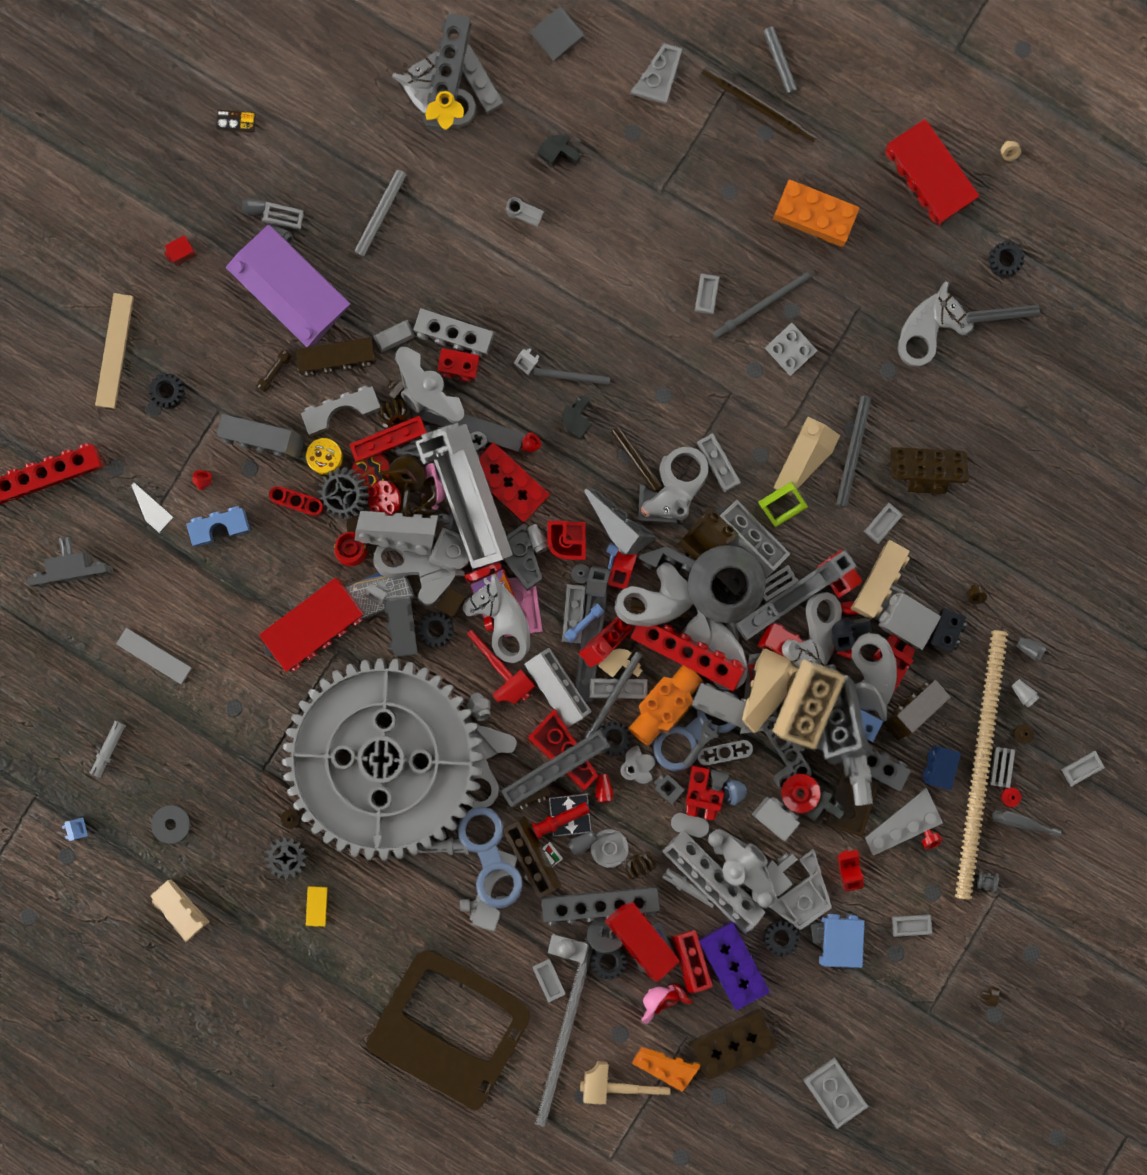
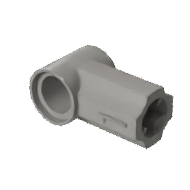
M516 197L509 199L506 205V213L509 217L520 219L538 227L544 211L526 204ZM517 204L520 207L519 211H511L510 205Z

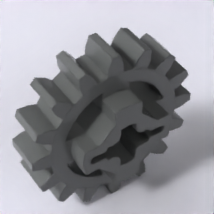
M284 837L283 842L278 838L276 839V845L274 843L270 844L272 850H266V853L270 854L269 857L265 858L266 861L270 862L266 867H272L271 874L277 872V878H281L284 875L285 879H289V874L294 878L296 877L295 871L301 873L303 870L300 866H306L307 864L303 862V859L308 858V855H303L302 853L306 848L299 847L301 842L295 844V838H291L288 841V838ZM282 846L281 852L274 855L276 849ZM290 846L295 848L298 853H294L290 849ZM285 853H287V856L294 858L288 860L286 863V861L280 857L284 856ZM294 861H298L296 867L291 870V864ZM275 862L282 866V870L276 866Z

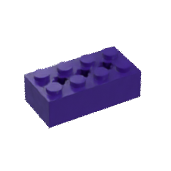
M732 921L698 938L735 1010L770 993ZM722 944L729 945L728 951L725 953L724 951L720 952ZM732 961H734L735 963L738 962L737 968L735 970H733V968L729 969V967H731ZM742 978L748 980L744 987L742 985L738 986Z

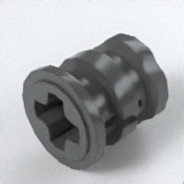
M978 872L977 889L984 888V890L988 891L993 889V892L996 893L999 884V874L996 873L992 876L991 873L983 874Z

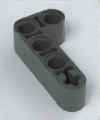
M771 714L761 727L787 766L774 777L775 784L782 790L781 780L783 778L796 775L799 767H804L802 774L811 776V769L800 751L794 750V742L786 739L782 743L776 742L779 735L768 726V721L771 720L774 727L778 718ZM794 751L793 758L787 759L788 752Z

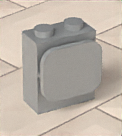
M896 592L891 597L886 611L881 615L878 626L910 646L923 650L941 616L909 596Z

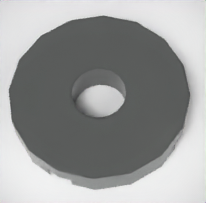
M167 805L160 808L154 814L151 821V829L154 836L166 844L177 843L183 840L190 830L188 813L176 805ZM168 819H173L176 822V827L173 830L166 827Z

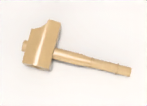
M597 1061L593 1069L585 1072L584 1082L580 1083V1092H583V1102L589 1104H606L607 1093L670 1095V1087L607 1083L608 1063Z

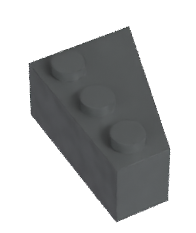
M411 595L388 598L387 603H384L385 614L389 615L387 631L392 636V641H389L390 652H394V657L418 654Z

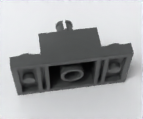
M64 537V539H58L62 556L44 559L46 573H34L33 577L28 578L29 586L39 588L114 573L113 567L106 565V563H92L90 554L83 552L73 554L71 537Z

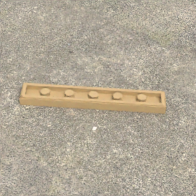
M116 293L113 295L95 403L99 407L116 408L134 297L130 295Z

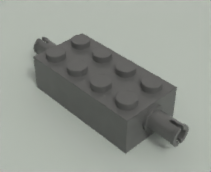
M828 665L830 669L836 671L835 665ZM846 675L822 731L821 739L825 758L833 765L844 762L846 777H853V773L854 776L858 775L855 758L870 754L855 682Z

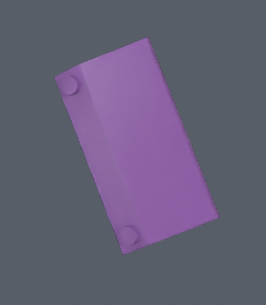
M267 225L226 266V269L306 347L315 346L350 306V303L270 225Z

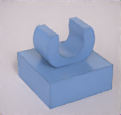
M83 818L64 822L65 825L62 826L63 829L66 828L67 835L65 839L69 841L88 836Z

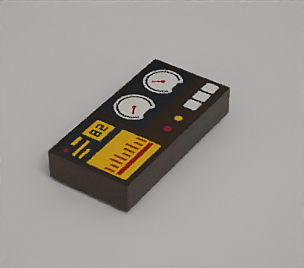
M217 111V130L255 133V112Z

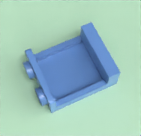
M828 914V917H822V922H824L823 956L819 957V964L832 967L862 968L864 920L858 919V915H846V918H839L840 915Z

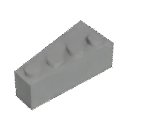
M360 511L355 540L361 543H370L381 547H390L400 551H410L419 555L430 556L438 516L431 515V518H422V515L414 514V517H404L402 513L387 516L385 512Z

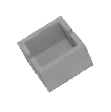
M772 796L771 799L765 797L752 815L780 839L786 841L800 824L796 821L798 817L788 809L784 811L781 808L783 804Z

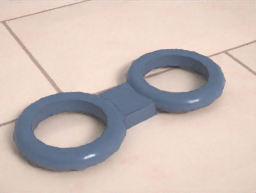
M716 688V690H718V691H720V692H722V693H723V691H727V692L733 694V695H734V698H736V699L739 700L738 696H737L735 693H733L731 690H724V689H721V688ZM697 710L698 717L688 726L676 725L669 734L659 733L655 738L653 746L654 756L665 769L682 771L689 768L683 762L675 764L667 761L662 755L661 745L667 736L679 733L688 738L691 743V749H693L700 739L703 723L708 721L704 712ZM710 723L708 727L714 731L718 725ZM730 723L719 725L717 733L729 732L736 726Z
M473 808L466 812L467 816L460 819L458 837L464 847L479 854L483 869L477 878V893L488 906L495 908L507 907L520 896L523 886L521 875L514 866L501 860L497 845L502 839L503 823L499 815L489 808ZM479 815L488 816L495 824L494 837L491 841L482 845L473 844L466 836L468 822ZM501 869L512 875L514 888L508 897L496 900L487 895L484 883L486 877L491 872Z

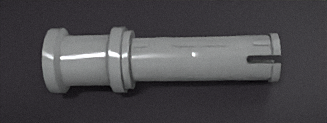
M449 838L443 841H433L434 845L430 849L425 848L419 842V853L447 852L450 855L454 853L470 854V850L462 845L460 839Z

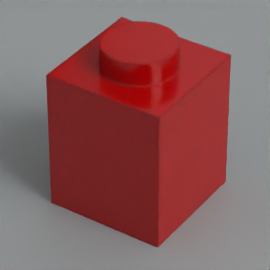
M185 235L164 245L167 250L164 252L169 262L173 261L176 266L197 256Z

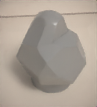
M480 693L472 694L466 705L467 709L472 710V716L476 717L477 721L486 720L491 716V701L484 698Z

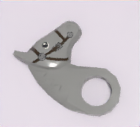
M435 51L414 64L404 75L395 73L392 75L396 81L404 86L411 101L422 113H425L428 106V94L432 93L431 78L432 75H436L435 59L436 56L440 55V51ZM441 89V90L439 91V93L442 92V91H448V90H447V89ZM463 89L458 90L457 98H461L468 103V112L463 118H454L451 127L460 128L466 126L475 117L476 105L473 96Z
M946 281L937 294L922 302L912 312L901 330L898 353L901 360L909 366L921 367L932 360L936 354L939 327L954 329L962 336L968 335L974 329V323L966 322L967 313L959 302L948 293L949 283ZM920 337L926 341L928 352L925 357L915 359L907 353L906 343L910 338Z
M821 592L814 594L808 600L805 609L810 639L804 642L788 639L782 646L783 655L798 667H800L803 659L825 667L835 649L832 627L837 621L841 620V604L835 595ZM822 600L826 601L830 607V616L825 623L821 622L817 615V607Z

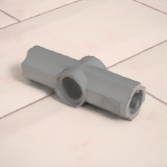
M866 755L855 758L858 775L854 776L853 773V777H849L850 783L853 785L855 805L872 803L870 789L871 773L869 765H867Z

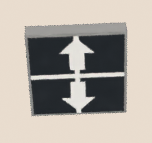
M587 794L549 798L551 816L559 815L583 802H586L589 809ZM586 814L557 828L556 832L553 833V837L588 833L591 831L590 814Z

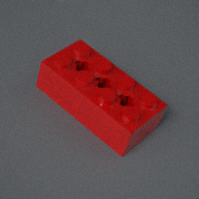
M494 442L479 457L491 494L523 524L550 497V494ZM498 466L499 473L496 474L494 472V474H491V467ZM506 479H508V480L512 479V480H513V481H512V484H513L512 487H510V486L505 487V480H506ZM520 492H522V493L526 492V493H527V494H526V497H527L526 500H524V499L519 500V493H520Z

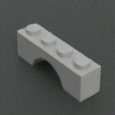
M362 386L358 388V392L353 394L347 392L340 395V398L337 400L328 399L316 408L315 405L305 408V412H302L301 416L309 436L312 437L328 431L330 419L341 409H355L364 417L379 412L381 406L373 386Z
M499 851L502 862L510 863L516 867L518 858L515 855ZM501 869L491 872L486 877L484 883L487 895L491 897L492 889L499 880L512 877V875ZM477 894L476 902L479 903L477 909H473L470 920L473 921L472 926L495 933L500 912L495 907L484 903Z

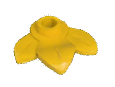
M442 91L436 96L435 101L428 104L425 116L426 120L437 119L439 125L444 130H447L452 126L454 117L463 118L464 109L461 103L455 101L452 93ZM446 98L449 100V102L447 104H443L442 100Z

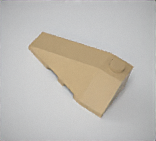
M807 417L773 488L778 490L793 481L798 489L830 456L840 435L825 424ZM793 491L787 493V495L791 496Z

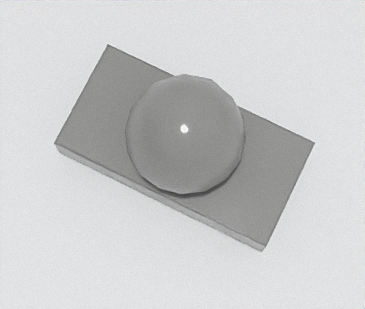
M552 934L548 953L586 963L590 944Z

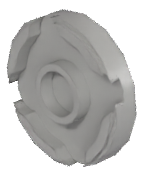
M605 829L596 834L598 840L591 845L593 859L599 865L606 868L622 864L629 852L625 836L614 829Z

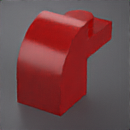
M846 850L839 853L837 863L844 891L849 892L864 888L858 850Z

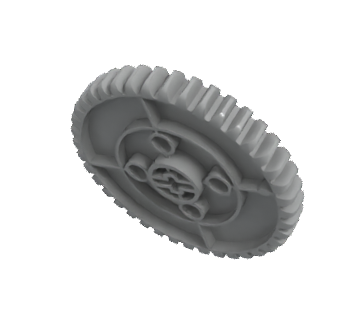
M383 658L377 659L375 669H373L368 660H363L360 666L361 671L354 664L347 665V676L339 670L333 671L334 683L322 678L320 686L323 691L310 689L308 692L313 700L312 703L300 701L299 706L305 713L303 715L293 714L291 719L298 724V727L286 729V734L294 738L293 743L283 744V749L292 753L291 757L282 760L283 765L292 767V771L286 773L283 778L286 781H294L295 785L287 790L288 795H298L300 798L294 803V809L305 807L307 810L301 820L303 822L315 821L311 830L313 834L323 830L326 831L323 838L324 843L327 844L335 838L338 839L336 844L338 851H342L348 845H351L350 852L353 857L358 856L362 849H365L367 860L373 859L377 850L383 861H387L390 858L391 850L394 851L397 859H402L405 856L406 847L412 855L419 854V842L427 849L432 848L434 844L431 835L443 841L446 838L443 826L451 830H455L458 827L457 822L453 818L454 815L459 818L467 816L466 810L461 806L462 803L471 805L475 802V799L468 794V790L480 789V784L472 780V776L483 774V769L474 766V761L483 759L484 754L475 752L473 747L480 745L483 740L482 738L471 737V733L478 729L479 725L477 723L467 724L466 719L472 715V710L465 709L460 711L459 707L464 702L463 696L450 698L454 690L453 685H447L442 689L439 688L442 683V676L436 675L429 681V669L426 667L422 668L416 675L415 664L412 662H408L403 671H401L399 659H393L389 669H387V664ZM383 712H388L392 717V724L387 729L382 728L378 722L379 716ZM384 740V756L389 757V762L384 763L383 777H381L382 762H377V756L383 753ZM375 743V752L367 756L368 750ZM392 744L397 748L400 758H397L396 753H392ZM342 749H347L351 754V761L348 765H343L338 760V754ZM419 753H424L429 758V764L425 769H419L415 765L414 760ZM367 760H369L370 765L374 766V773L369 769ZM396 762H400L396 772L391 775V766H394ZM378 790H383L388 795V801L384 806L378 805L374 800V795Z

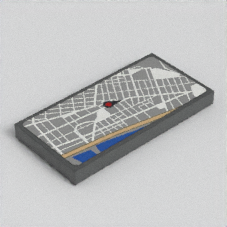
M398 563V564H396V565H394V566H391V567H392V568L399 567V566L402 565V563ZM377 572L345 587L366 614L362 617L365 620L385 611L384 603L381 606L365 597L370 583L377 586L381 580L387 584L384 590L387 593L384 603H387L388 598L411 595V600L416 597L408 577L388 578Z

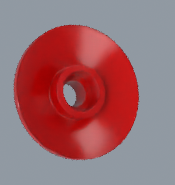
M793 775L782 786V800L787 808L794 812H808L819 802V785L808 775ZM799 789H802L804 791V795L802 797L797 796V791Z

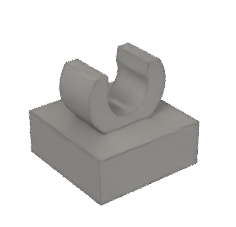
M523 349L514 362L527 375L533 371L539 359L538 355L533 357L530 354L531 349Z
M381 580L377 586L370 583L365 597L382 606L387 596V593L384 592L387 584Z

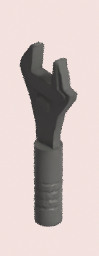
M712 720L703 723L698 743H696L683 762L687 767L691 766L703 746L709 740L718 737L719 726L714 731L708 727Z

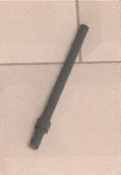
M808 272L804 273L735 319L726 321L724 326L712 333L714 338L718 339L725 333L734 331L736 326L811 278Z
M636 651L591 728H588L585 732V738L600 728L643 655L640 652Z

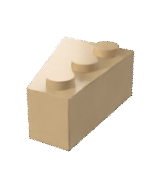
M172 879L166 881L150 896L153 899L152 903L154 906L161 909L165 918L175 927L185 942L193 938L210 922Z

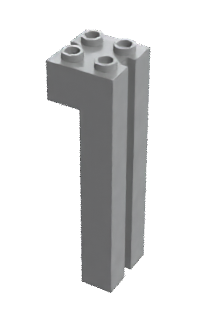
M458 423L421 435L422 439L415 441L423 464L432 460L435 462L472 569L512 556L511 548L467 424L459 426Z

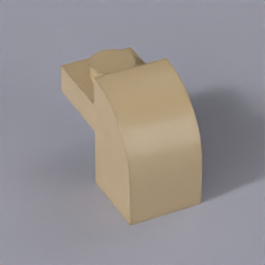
M615 649L604 661L599 663L598 667L611 677H614L621 666L627 668L630 663L628 657L631 655V652L625 649ZM639 663L633 671L636 677L642 672Z

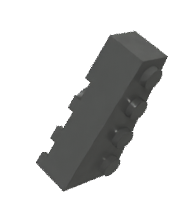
M224 414L221 416L216 434L217 437L222 439V443L233 445V443H238L239 447L245 449L253 447L257 448L256 451L267 454L269 451L274 453L275 456L282 458L287 456L295 459H300L305 437L291 430Z

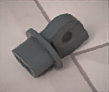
M452 513L448 515L439 514L438 521L444 523V526L449 530L460 534Z

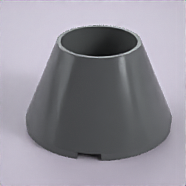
M718 546L704 552L695 561L689 573L688 590L693 604L704 616L717 622H736L752 614L761 603L765 592V576L760 563L748 551L736 546ZM724 567H737L743 573L746 581L743 595L731 603L717 601L711 592V580L714 574Z

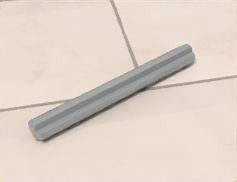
M396 170L355 249L358 255L364 256L406 177L403 171Z

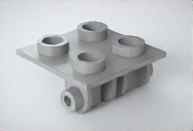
M793 323L789 324L765 347L790 376L818 351Z

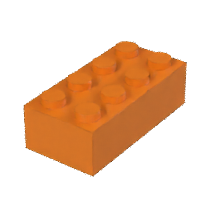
M789 179L773 220L843 247L860 207Z

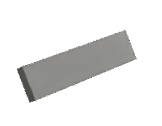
M128 628L125 629L116 645L180 684L184 683L192 670V667Z

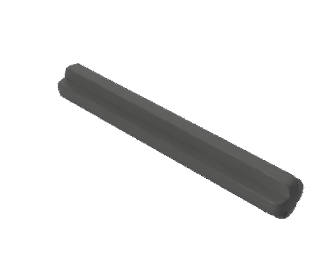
M1038 305L968 312L966 314V322L975 323L1037 316L1040 314V308Z

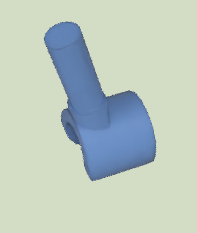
M613 543L609 544L606 551L611 554L608 569H611V571L618 552V546Z

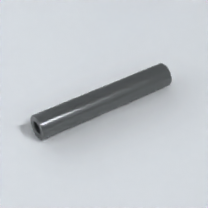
M769 27L763 32L786 93L792 94L798 90L775 28Z

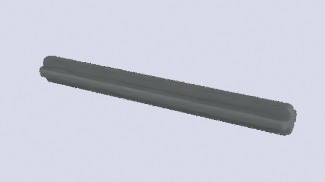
M861 396L836 503L841 507H846L871 403V397Z

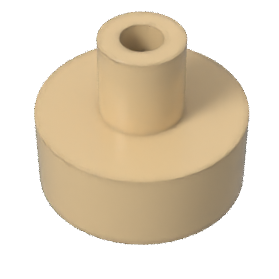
M1006 141L1001 147V154L1004 160L1013 161L1020 156L1021 149L1017 142Z

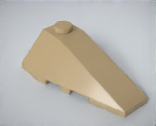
M763 649L755 663L754 670H756V674L750 684L752 691L750 698H747L742 721L753 733L759 730L788 695V681L792 674L799 669L788 658L768 649Z

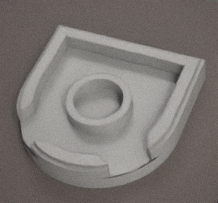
M443 527L428 562L449 571H458L465 568L470 560L461 535Z

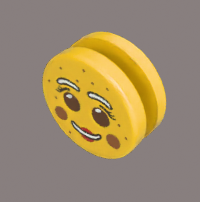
M320 438L309 445L306 452V460L310 468L316 473L328 475L329 471L335 472V469L341 466L343 454L336 442L328 438Z

